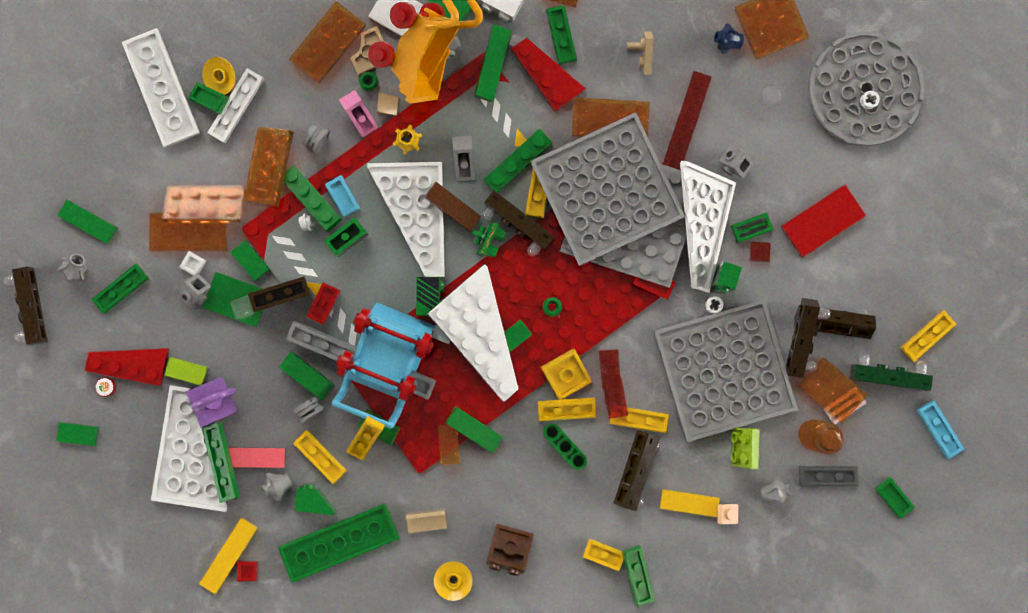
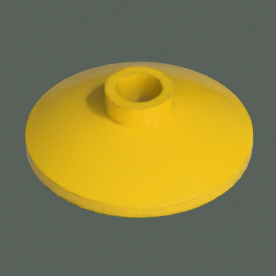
M212 57L204 64L202 76L205 85L224 95L231 92L236 82V75L230 62L222 57Z
M457 561L442 564L434 576V586L437 593L444 599L451 601L464 598L470 592L473 583L472 574L468 567ZM452 576L457 578L456 583L450 581Z

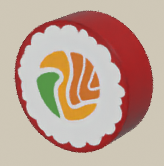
M108 377L100 378L95 384L96 393L102 397L111 396L116 390L114 380Z

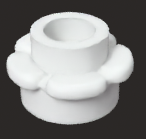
M304 213L303 216L299 217L301 229L304 232L312 231L313 226H315L312 215Z

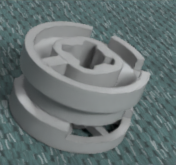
M316 122V126H311L302 142V145L305 147L313 148L312 151L314 153L321 150L330 135L328 129L321 128L322 126Z
M317 396L293 410L295 414L299 415L301 423L324 410V407L319 405Z

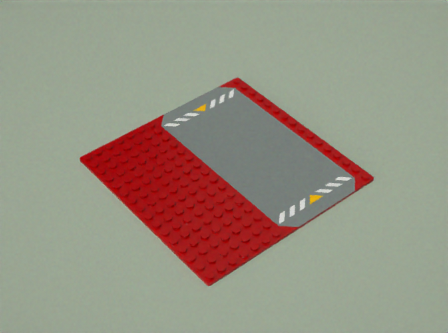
M485 52L441 82L438 100L412 103L307 179L342 219L329 232L321 226L292 191L242 227L243 233L280 284L303 276L306 277L311 295L294 300L293 302L312 328L356 347L361 334L354 332L355 324H353L355 315L360 313L363 308L372 311L376 302L436 326V323L430 316H416V277L425 276L367 168V163L442 162L443 187L481 215L472 231H479L480 227L484 226L486 227L485 234L489 224L496 222L499 224L498 227L506 232L501 242L492 239L490 243L498 248L496 256L494 258L488 256L481 257L476 253L482 240L479 245L474 244L473 242L476 237L472 235V231L468 232L443 213L445 277H440L441 281H444V293H441V300H444L485 264L488 267L504 332L521 320L532 335L509 353L518 390L504 402L452 342L447 344L432 338L431 342L434 345L431 353H426L416 371L436 380L430 398L426 399L416 394L413 397L409 396L395 424L401 428L394 441L418 473L424 472L469 439L445 423L454 407H458L485 426L548 381L541 366L573 348L579 357L661 298L633 285L636 277L591 262L579 266L575 257L561 253L560 249L565 235L548 198L544 218L530 217L555 237V240L546 251L542 250L527 237L525 239L521 238L513 226L509 228L501 222L502 218L485 206V200L493 192L483 180L539 128L553 142L502 72L500 73L493 102L474 97ZM409 125H412V129L417 134H422V138L419 139L418 143L420 149L419 151H409L407 155H404L403 150L393 145L397 138L395 131L397 129H406ZM472 136L475 180L456 182L452 137ZM410 138L405 139L406 143L410 142ZM553 142L538 157L558 149V147ZM531 163L498 192V194L524 214L533 172ZM340 175L343 176L360 207L358 211L343 218L325 186L326 183ZM304 213L312 215L314 218L315 226H313L312 231L304 232L300 227L299 217L303 216ZM355 217L369 235L338 258L324 240ZM323 282L341 290L325 325L306 317ZM551 297L557 298L562 304L561 312L554 317L546 315L543 311L544 301ZM550 304L549 309L551 311H554L556 309V305ZM351 380L372 411L389 420L396 407L398 398Z

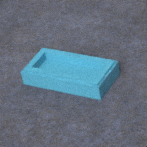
M342 175L325 184L343 218L360 209Z

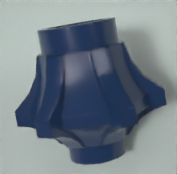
M726 23L722 30L716 31L714 42L718 44L717 48L721 49V53L725 54L731 49H740L744 42V35L738 33L730 24Z

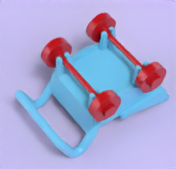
M376 302L372 311L363 308L360 313L355 315L353 324H355L354 332L361 334L355 356L354 353L346 350L343 356L340 355L335 365L338 367L336 374L344 377L340 391L332 400V405L364 419L369 416L384 424V427L392 429L399 419L408 397H413L417 387L414 385L416 378L410 375L412 371H417L420 361L424 359L426 353H431L434 345L431 341L435 325ZM351 380L398 398L393 414L388 421L341 403L348 392Z

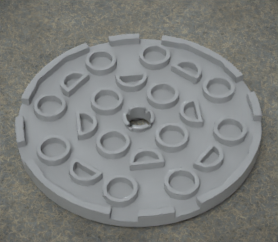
M859 32L836 40L819 56L813 66L809 79V99L816 118L834 137L853 145L873 146L893 140L912 125L920 112L919 109L924 99V80L918 62L903 47V44L891 37L879 35V33ZM864 84L869 85L871 91H875L880 98L878 105L870 110L863 108L860 104V98L865 94L861 91ZM868 97L866 102H870L873 105L872 101H874V98Z

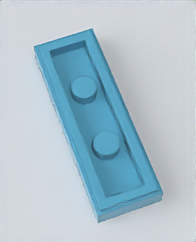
M934 400L929 401L916 410L946 459H950L965 450Z

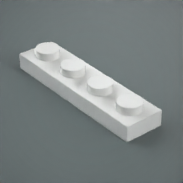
M246 68L229 96V100L222 113L218 114L207 133L226 143L264 81V78Z

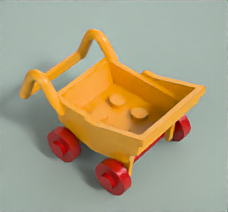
M442 0L451 14V18L445 17L444 9L438 3L429 2L424 4L419 13H416L414 6L408 2H398L392 6L390 10L392 24L399 29H409L399 39L396 51L388 42H375L371 45L368 56L370 62L375 67L385 68L390 66L392 68L391 70L401 81L398 86L400 88L399 91L407 96L405 100L408 103L438 100L446 59L451 52L449 49L451 42L459 29L475 28L483 20V12L476 0H466L475 13V19L458 21L459 12L452 0Z

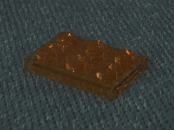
M824 357L820 359L798 385L801 390L841 424L850 417L868 396L865 391Z

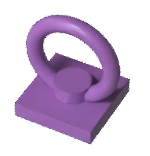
M223 377L185 392L200 427L238 412L232 400L236 389L234 387L227 388Z

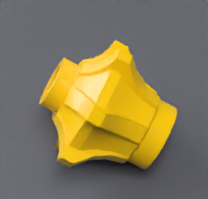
M409 125L406 129H397L395 131L397 138L393 145L403 150L404 155H407V152L412 150L419 151L418 143L419 139L422 138V134H417L412 129V125ZM410 138V142L406 143L405 139Z

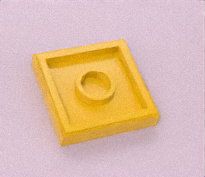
M574 348L541 366L558 400H562L592 383Z

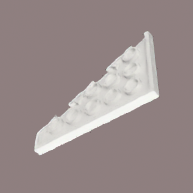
M681 161L680 168L691 288L710 293L736 182L688 161Z
M442 162L367 163V168L424 276L445 277L443 212L424 198L434 182H438L443 186Z
M484 264L427 314L504 402L518 390V385L488 267Z
M170 385L151 501L226 512L228 508L226 502H219L202 431L203 427H200L185 393L191 390V388Z

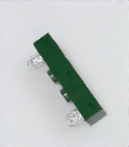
M863 352L859 355L858 364H851L849 380L931 391L933 375H927L928 366L924 361L916 363L915 373L908 372V368L896 367V370L889 369V365L877 364V367L870 366V355Z

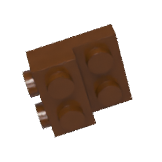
M496 524L486 564L490 565L489 568L495 571H500L501 568L506 569L508 574L513 576L523 574L534 533Z

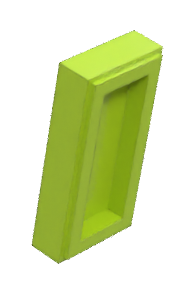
M170 357L165 376L203 385L208 367Z

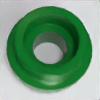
M366 72L361 75L359 84L363 90L373 91L378 86V78L374 73ZM371 79L372 84L367 85L366 80Z
M548 298L543 303V311L548 316H557L562 310V304L557 298ZM550 304L556 305V309L554 311H551L549 309Z

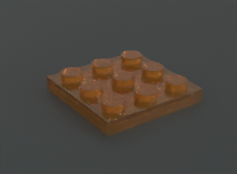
M750 0L734 8L756 60L810 38L794 0Z

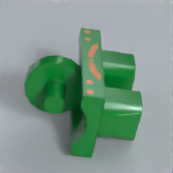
M490 223L485 234L486 227L481 226L479 231H472V235L476 237L473 242L474 244L479 245L482 240L476 253L477 255L492 258L496 256L498 248L490 243L492 239L501 242L506 234L504 230L498 227V223Z

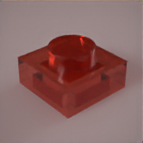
M750 242L749 261L770 262L771 243Z

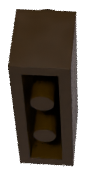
M303 276L249 293L248 297L253 312H258L310 296L311 292L306 277Z

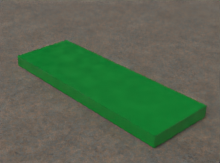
M383 503L280 545L278 549L291 583L399 540L400 537L387 504Z

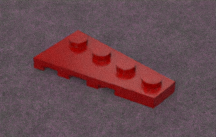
M525 38L511 48V51L554 111L586 90L585 87L528 38Z
M169 348L88 352L84 371L162 386Z

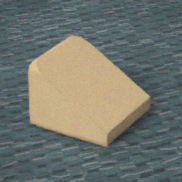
M379 93L377 113L396 116L399 97Z

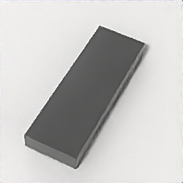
M799 466V485L858 486V467Z

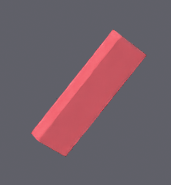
M228 447L233 467L285 468L286 448Z

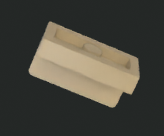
M445 508L412 512L405 515L408 533L447 528Z

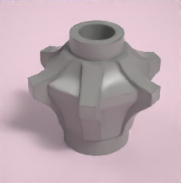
M75 253L69 258L63 257L61 259L62 265L57 268V271L64 274L65 278H67L66 281L70 282L73 279L83 281L85 279L84 272L88 271V267L85 265V258L82 255Z
M267 473L266 481L261 488L265 497H273L279 502L283 494L292 488V484L286 473L283 475Z
M774 477L770 484L761 488L762 498L765 503H775L781 507H785L788 496L792 495L790 485H785L778 477Z

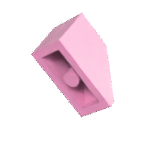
M355 90L339 99L362 138L378 129L377 124Z

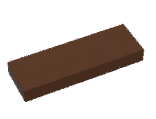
M434 182L424 196L426 200L468 232L472 231L481 218V215L438 182Z

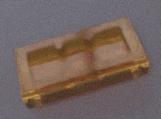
M449 425L438 426L441 465L460 464L458 431Z

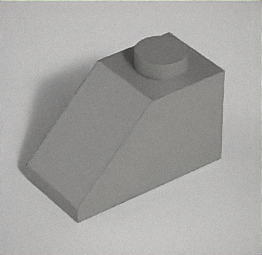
M472 136L452 137L456 182L475 180Z

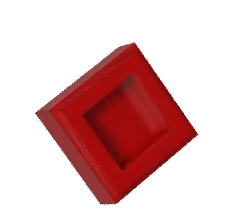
M258 561L237 562V582L258 580Z

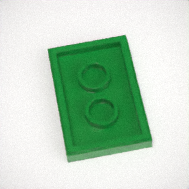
M215 272L210 285L211 288L207 293V299L204 301L202 308L257 327L263 310L253 312L248 294L262 288Z

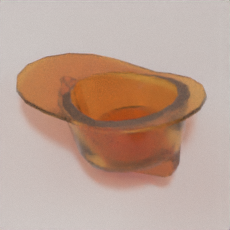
M811 419L805 421L799 428V440L808 449L824 454H833L838 452L844 443L843 432L834 424Z

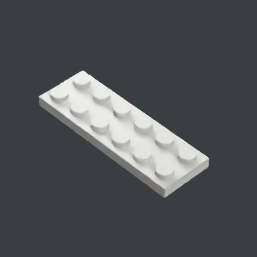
M155 28L123 41L122 45L163 147L167 148L199 135L200 131L160 31Z

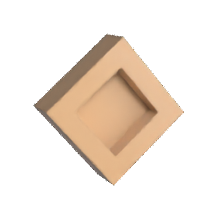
M718 504V524H738V504Z

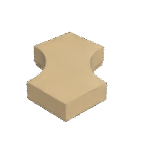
M377 26L360 33V49L350 58L358 77L376 69L369 60L368 52L372 44L384 41Z

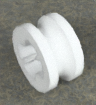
M867 91L860 98L861 106L865 109H873L879 103V95L875 91ZM868 97L874 98V101H872L873 105L870 102H866Z
M716 296L710 297L705 302V308L711 314L719 313L723 309V301ZM711 300L719 303L716 311L709 306L712 304Z

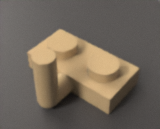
M644 32V37L640 38V42L626 43L627 50H643V55L639 57V68H642L644 75H651L654 40L652 32Z

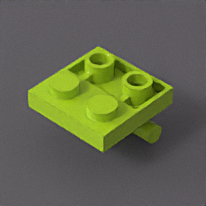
M734 428L731 434L732 452L730 458L732 466L758 469L759 429Z

